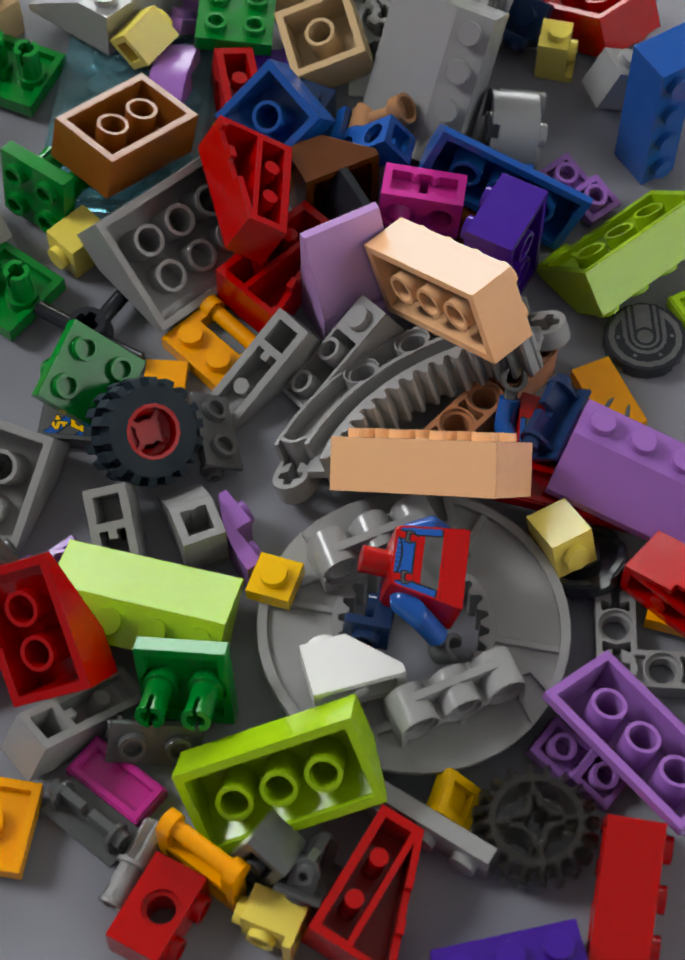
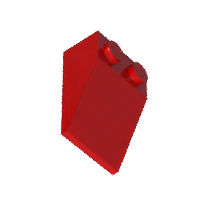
M543 0L555 6L550 19L574 23L572 39L579 40L577 50L582 54L597 58L605 47L626 49L634 43L643 41L649 33L660 27L656 0Z
M49 551L0 565V669L14 708L90 689L118 672L103 627Z

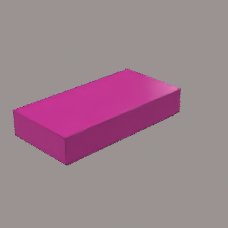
M96 736L65 769L67 776L75 777L139 828L143 820L150 817L168 797L167 789L133 763L105 762L108 743L99 736Z

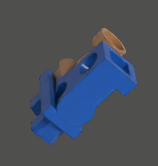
M405 92L390 97L386 107L374 111L364 103H357L353 111L346 105L338 109L336 122L323 135L376 148L379 153V167L386 165V162L409 166L416 137L405 126L416 120V105L410 95Z

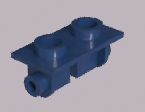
M557 373L555 377L549 378L547 387L539 400L545 412L543 409H535L526 428L520 435L522 442L533 443L532 461H558L592 393L590 389H573L571 386L572 380L566 374Z

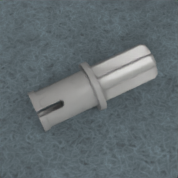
M149 817L144 819L125 854H118L116 858L119 864L102 895L98 897L99 902L119 913L156 851L159 852L155 831L158 820Z

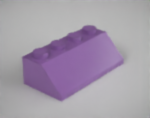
M589 399L544 492L560 500L565 498L572 506L646 541H649L658 531H661L685 544V444Z
M606 650L544 692L542 699L665 823H668V826L677 835L685 836V725L618 659Z

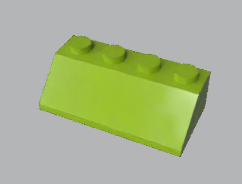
M649 191L573 243L569 249L545 265L537 268L539 276L578 314L594 315L598 318L613 315L620 309L619 305L630 297L646 292L649 289L648 284L658 277L674 272L678 268L677 264L685 259V191ZM573 251L577 252L575 254V259L571 256V253Z
M70 539L58 564L103 627L109 645L132 650L137 636L229 642L230 647L244 578Z
M356 693L182 751L171 776L196 831L226 853H230L234 847L245 840L269 811L276 812L295 831L385 803L388 799L374 734Z

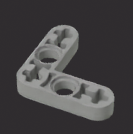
M617 586V590L620 592L617 608H610V592L593 598L594 658L606 650L611 654H620L619 661L655 697L685 699V683L681 682L684 673L683 667H685V651L637 649L636 600L619 586ZM610 622L620 623L627 630V636L621 640H613L604 634L602 628ZM655 665H665L672 670L674 679L669 683H659L650 676L649 669Z

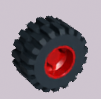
M147 376L113 383L106 387L107 393H99L93 401L98 406L97 408L88 409L85 418L92 421L91 427H83V437H91L92 444L85 446L88 455H96L98 457L93 464L98 470L108 471L105 477L112 481L128 482L135 486L157 487V485L174 482L173 477H182L189 471L185 463L196 462L199 455L193 452L195 446H202L204 437L197 436V428H203L204 425L202 418H195L193 412L199 409L196 402L185 400L189 393L183 387L173 388L174 382L171 380H157V377Z

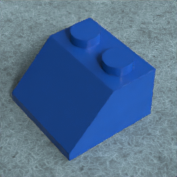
M268 59L215 114L216 118L222 115L288 146H293L302 140L323 135L336 122L287 63Z

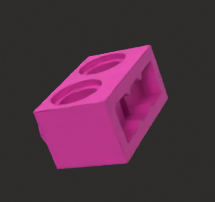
M386 162L379 202L381 218L385 224L384 227L390 226L402 217L418 225H424L427 229L445 237L457 238L468 175Z

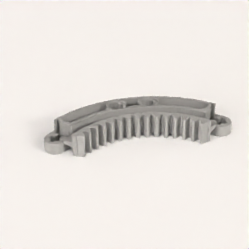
M521 296L529 312L527 318L533 335L496 364L419 326L411 328L384 342L324 384L292 417L277 438L274 447L281 462L273 475L272 483L280 500L289 505L302 503L313 495L321 478H328L330 482L331 436H348V428L400 429L398 425L399 420L411 421L412 416L410 412L413 410L425 412V403L431 402L437 405L440 403V396L443 394L452 398L455 396L456 388L461 387L467 392L471 389L473 382L477 381L481 386H485L490 377H494L497 382H500V374L506 367L509 368L508 373H511L514 379L521 375L522 369L528 371L530 377H534L544 365L540 352L563 347L571 338L566 316L558 310L531 312L526 296Z

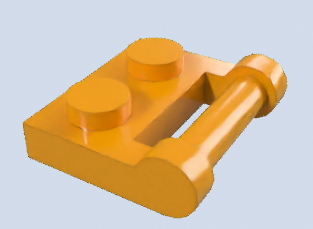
M216 295L208 296L201 303L197 311L161 337L163 348L178 361H188L189 371L212 391L242 354L239 355L207 326L215 321L246 349L256 337L253 332L225 309L224 302Z
M174 807L168 809L160 818L155 830L160 853L207 877L210 894L234 912L242 895L247 896L245 877L251 865L239 856L232 858L185 822V815Z

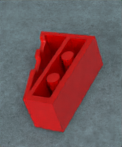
M219 115L197 147L226 249L240 256L263 264L287 234L292 147Z
M302 201L288 212L287 234L263 264L236 253L215 269L218 298L258 333H260L279 308L294 316L302 304L300 233L330 220L308 202Z
M658 531L625 564L619 587L685 638V544Z
M382 804L300 942L329 960H397L401 939L404 935L406 914L410 894L413 890L424 829Z
M607 814L601 819L599 833H602L599 859L596 860V883L594 898L591 903L586 944L588 960H659L661 936L654 935L653 932L656 914L664 916L667 903L668 886L660 885L662 865L670 866L673 856L674 836L666 835L668 823Z

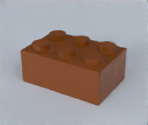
M140 73L55 117L51 156L106 199H109L192 152L198 114L145 74Z

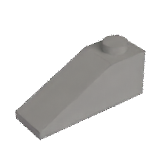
M281 308L276 311L210 393L211 395L227 397L234 430L238 429L278 396L323 342L303 323Z
M122 482L82 491L92 544L147 556L144 525L136 486L128 482Z
M122 665L117 666V673L90 689L48 699L16 715L1 749L27 781L31 782L64 765L83 751L96 736H103L107 720H115L116 715H121L123 719H126L136 711L141 701L140 687Z

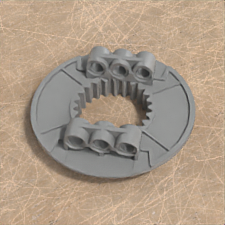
M390 493L352 502L330 512L300 533L279 556L304 563L305 575L290 611L259 602L257 640L262 669L278 704L289 716L313 708L301 664L299 645L307 644L309 640L319 635H341L343 633L345 613L356 614V604L363 606L366 604L367 592L376 594L379 592L382 577L357 572L362 546L368 545L386 549L396 527L428 516H436L451 528L471 530L469 543L471 557L468 558L463 602L467 601V615L475 616L474 628L479 631L477 651H474L472 654L471 662L449 665L433 674L429 680L411 681L398 686L387 696L360 703L374 734L382 772L399 775L440 774L445 771V768L465 769L502 753L525 736L543 717L549 708V705L542 699L544 692L562 681L565 674L571 644V619L566 595L554 567L540 547L518 525L497 511L465 497Z

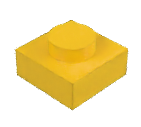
M261 552L245 589L247 599L290 611L305 575L304 563Z
M445 768L444 772L437 774L426 805L470 831L483 790L455 769Z

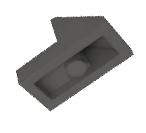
M269 811L250 835L234 847L229 855L232 858L239 856L251 865L245 877V882L253 888L255 883L270 887L285 877L305 847L306 840L276 812Z

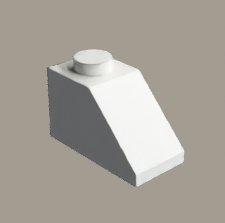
M329 634L319 635L309 640L307 644L299 645L301 664L313 707L355 693L359 702L363 703L387 696L392 690L406 683V670L402 662L347 634L337 636Z

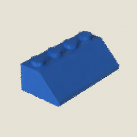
M685 22L636 44L633 48L614 155L640 185L655 178L661 179L665 177L674 167L685 118Z
M442 123L439 124L425 147L418 166L420 168L468 175L464 206L476 212L479 210V203L487 186L494 187L502 173L547 190L548 198L541 243L554 250L561 246L593 202L592 197Z

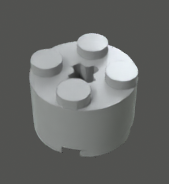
M488 88L481 116H485L484 128L480 129L479 142L523 164H532L534 169L537 170L539 162L538 146H545L548 133L547 123L541 122V116H543L546 107V93L509 88Z

